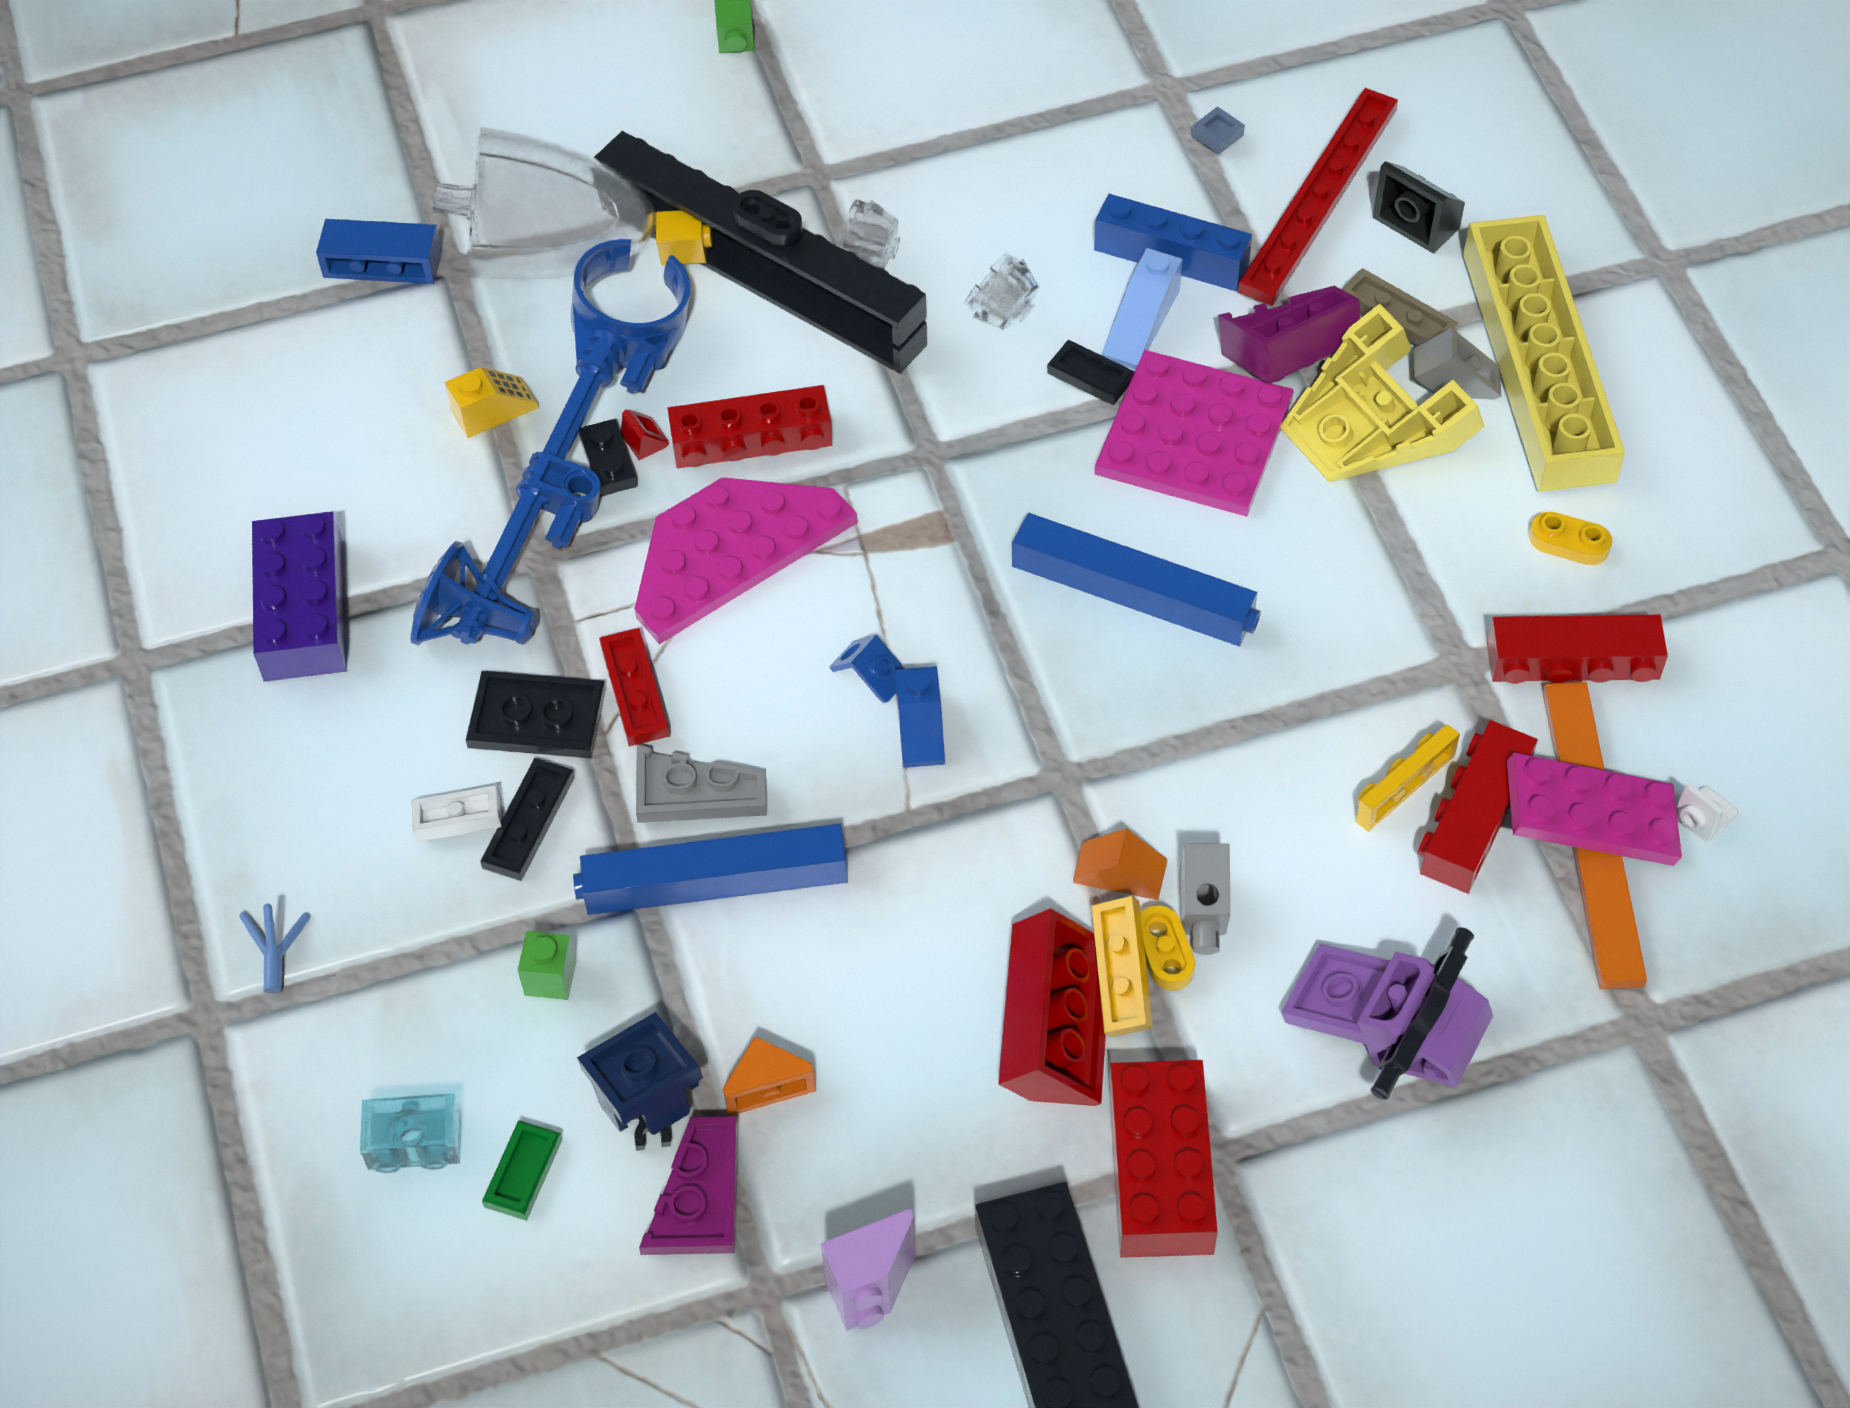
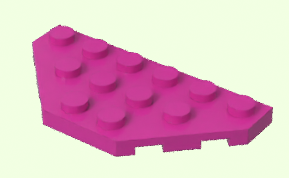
M722 477L656 516L634 608L636 619L655 641L661 644L857 524V513L834 488Z

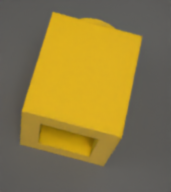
M682 210L657 212L656 245L661 266L666 265L668 257L671 255L676 257L681 264L706 263V247H713L712 227Z

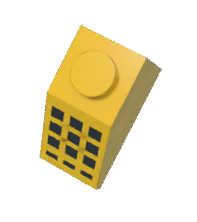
M479 367L444 382L451 412L467 438L538 408L537 401L522 377Z

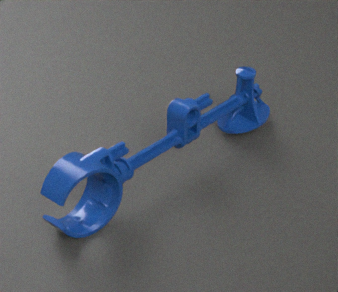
M614 239L602 242L590 248L579 259L574 271L570 313L571 325L575 336V369L579 379L543 452L532 454L529 460L530 466L525 468L522 474L523 479L518 482L515 488L520 498L483 573L478 571L464 544L459 541L451 544L433 567L422 589L420 599L416 604L410 635L412 644L419 646L424 641L447 635L461 639V642L467 645L469 642L476 644L482 634L510 639L521 645L531 638L532 631L537 625L536 610L527 609L502 595L501 590L541 509L556 515L545 539L552 542V546L558 549L561 546L567 548L579 522L589 521L597 512L601 486L599 477L589 468L565 459L600 387H607L611 384L614 378L613 374L617 372L618 368H627L620 382L621 386L627 388L626 392L634 394L637 391L641 393L651 371L662 368L667 355L679 343L686 324L690 297V280L685 268L673 255L668 257L663 278L665 285L675 296L678 307L666 317L646 323H631L613 319L592 306L583 294L584 290L597 278L614 271L628 270L631 239ZM579 492L585 494V496H576L573 493ZM465 565L477 582L474 592L465 588ZM459 566L461 567V569H460V584L457 583L456 581H454V580H455V577H456V575H457ZM500 602V603H502L503 605H505V606H507V607H504V606L499 605V604H497V603ZM449 617L460 618L459 622L454 626L435 630ZM485 624H488V625H491V626H494V627H497V628L488 627V626H485Z

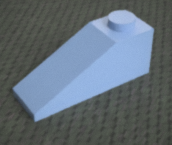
M1146 248L1132 274L1102 356L1136 370L1144 349L1149 350L1180 291L1183 259Z

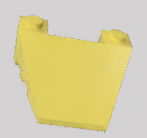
M1378 304L1348 328L1342 337L1343 343L1332 358L1328 357L1322 365V373L1312 387H1307L1283 421L1281 431L1328 482L1453 452L1483 429L1485 425L1478 405L1454 380H1451L1418 406L1386 372L1412 349L1404 328L1381 304Z

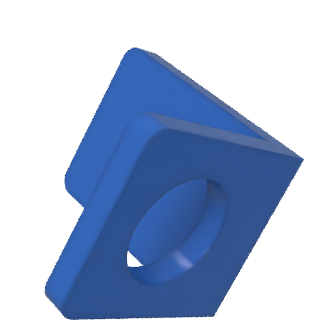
M877 635L853 641L829 666L832 672L853 668L882 703L889 702L896 694L895 669H905Z

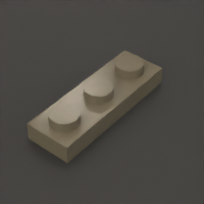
M1364 268L1342 288V290L1360 299V313L1366 315L1378 304H1381L1404 328L1408 341L1417 346L1450 328L1457 332V321Z

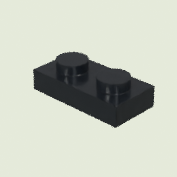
M616 418L581 427L578 434L589 468L596 473L600 480L599 497L638 487L636 475Z

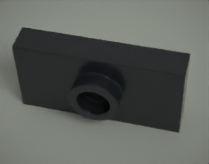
M1069 339L1047 366L1048 374L1111 405H1115L1127 390L1135 374V371Z

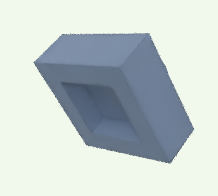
M1217 106L1193 125L1192 136L1220 154L1244 136L1245 125Z

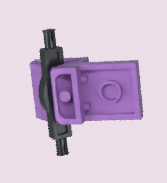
M1458 927L1455 930V934L1447 949L1438 955L1434 964L1425 958L1395 952L1391 960H1386L1319 944L1281 1011L1287 1024L1366 1044L1374 1066L1381 1070L1373 1087H1371V1092L1382 1100L1389 1099L1397 1080L1402 1074L1457 1088L1494 1015L1488 999L1457 978L1468 958L1465 952L1474 939V934L1464 927Z

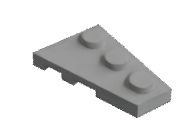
M637 745L636 816L638 823L767 815L765 771L715 761L710 765L689 761L688 755L673 752L670 757L652 753L651 747Z

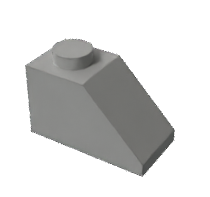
M1453 328L1414 348V377L1421 386L1427 387L1434 394L1451 380H1454L1471 399L1495 400L1501 397V380L1498 364Z

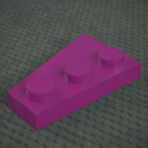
M737 1116L690 1117L671 1165V1174L663 1194L659 1195L654 1208V1217L648 1232L644 1233L639 1250L641 1255L735 1253Z

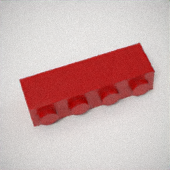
M1661 614L1492 617L1487 637L1492 682H1508L1512 684H1519L1525 681L1563 683L1566 681L1590 680L1597 683L1609 680L1647 682L1650 680H1660L1668 657Z
M1489 720L1483 735L1475 732L1466 756L1471 759L1467 767L1458 766L1452 779L1450 789L1455 790L1451 800L1443 797L1434 817V822L1439 824L1434 833L1426 831L1419 846L1417 855L1424 857L1420 870L1421 875L1464 893H1470L1511 807L1507 761L1514 752L1534 756L1538 742L1537 738Z

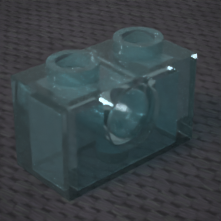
M454 1093L362 1100L360 1152L368 1170L393 1173L403 1167L417 1166L429 1170H437L446 1167L447 1164L460 1163L461 1111ZM409 1132H420V1134L412 1140H402V1138Z

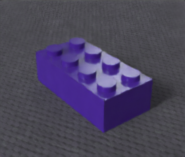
M334 512L252 521L253 654L263 681L347 672L343 544Z

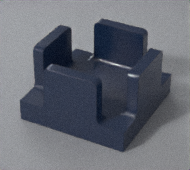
M656 1012L577 1057L581 1070L594 1088L601 1108L619 1132L627 1129V1123L642 1115L645 1126L651 1135L657 1134L690 1113L684 1091L687 1087L690 1090L698 1087V1081L703 1079L699 1065Z

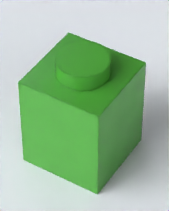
M714 0L719 53L755 51L750 0Z
M526 931L517 969L524 995L568 1000L576 966V957L570 935Z

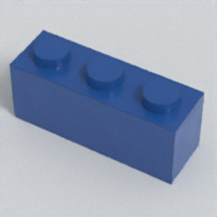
M325 219L316 254L323 278L434 284L442 254V246L437 225Z

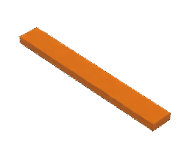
M1587 682L1545 684L1543 697L1556 761L1605 770ZM1572 847L1599 988L1645 987L1647 976L1622 856Z

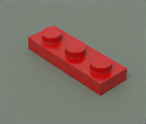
M636 628L599 637L628 746L670 737L640 629Z

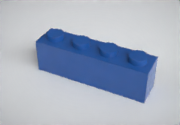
M1108 193L1095 219L1094 251L1139 263L1146 248L1183 259L1181 276L1236 292L1239 288V282L1249 266L1252 243L1251 233Z

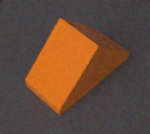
M1126 828L1082 842L1073 883L1159 900L1168 859Z
M754 1037L723 1087L728 1116L816 1091L812 1063L757 1037Z

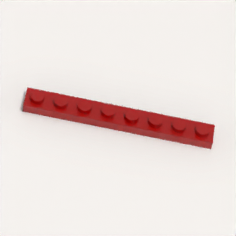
M1368 88L1363 89L1240 280L1238 293L1271 306L1274 305L1397 111L1398 99Z

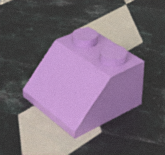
M910 1208L821 1243L825 1282L846 1331L857 1326L860 1329L872 1327L882 1321L884 1315L891 1313L916 1256L914 1215Z

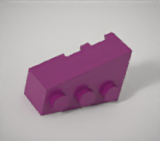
M1334 285L1288 297L1289 304L1270 309H1267L1265 303L1253 306L1254 313L1232 318L1230 312L1219 314L1221 353L1224 357L1269 384L1280 381L1285 376L1304 367H1309L1316 361L1336 353L1343 343L1342 337L1348 328L1361 319L1360 299Z

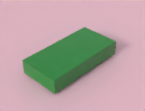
M518 1120L482 1199L484 1208L527 1221L561 1145V1133Z

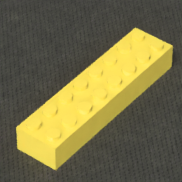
M1545 215L1469 223L1463 253L1538 492L1617 483L1625 450Z

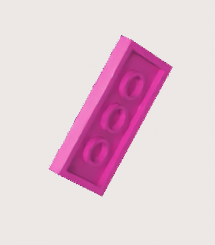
M1515 752L1508 759L1507 770L1513 835L1674 866L1682 858L1673 784Z

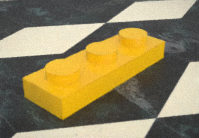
M1446 724L1436 734L1432 732L1426 734L1416 746L1413 754L1407 759L1404 757L1397 759L1387 771L1384 779L1378 784L1372 782L1362 790L1357 799L1359 806L1355 822L1367 832L1373 829L1455 757L1460 733Z
M1129 896L1091 905L1104 1033L1110 1037L1152 1029L1153 1022L1139 900Z

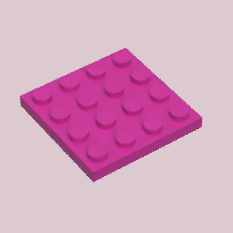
M1144 349L1135 374L1132 377L1095 464V475L1247 517L1280 434L1281 425L1293 400L1294 389L1272 383L1269 384L1265 381Z

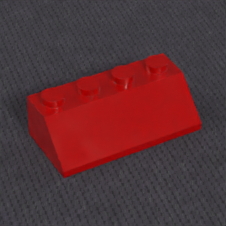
M1050 908L1012 924L998 1085L1029 1101L1097 1106L1102 1102L1106 1034L1104 1033L1095 936L1090 930Z

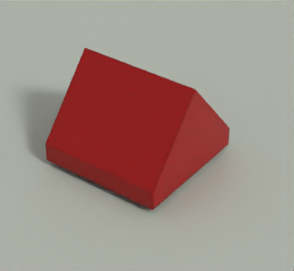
M630 409L624 410L621 421V435L638 460L663 450L669 445V440L652 417Z

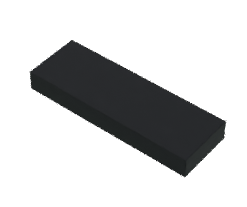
M538 758L533 759L501 820V827L497 828L480 860L482 869L522 881L575 778L573 769Z

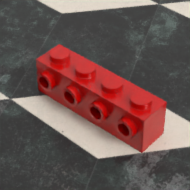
M824 385L667 407L676 469L833 446L831 420Z

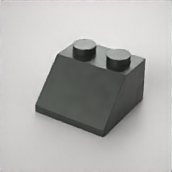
M1385 161L1380 167L1373 218L1434 254L1460 229L1465 202L1404 166Z

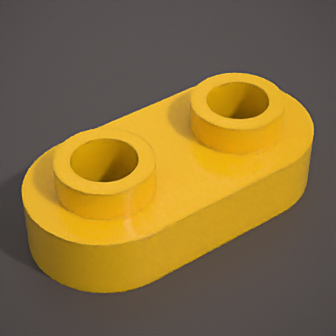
M1549 511L1538 514L1533 519L1529 532V540L1537 550L1586 565H1597L1604 562L1612 546V536L1605 527L1557 512Z
M1161 905L1150 906L1140 913L1145 959L1150 976L1154 983L1163 989L1171 991L1183 989L1193 979L1195 958L1179 916L1172 909ZM1161 930L1165 935L1156 937L1151 932ZM1174 967L1179 972L1177 974H1169L1165 969Z

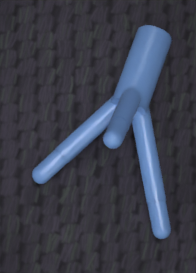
M266 903L263 906L266 941L246 912L240 913L239 917L264 955L263 991L266 993H278L282 991V956L308 922L310 915L303 913L278 947H276L272 905Z

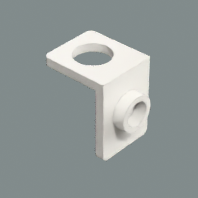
M1692 784L1684 787L1676 807L1678 821L1706 843L1711 841L1738 814L1736 807L1709 786H1704L1698 790Z

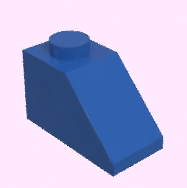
M937 666L895 669L896 700L903 768L945 765Z

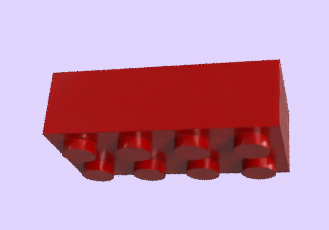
M1203 1060L1110 1063L1109 1099L1120 1258L1214 1255L1218 1230Z

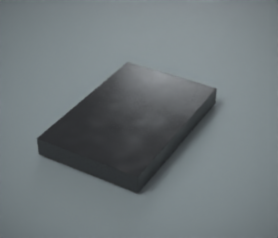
M481 671L465 739L467 748L592 759L606 692L605 681Z

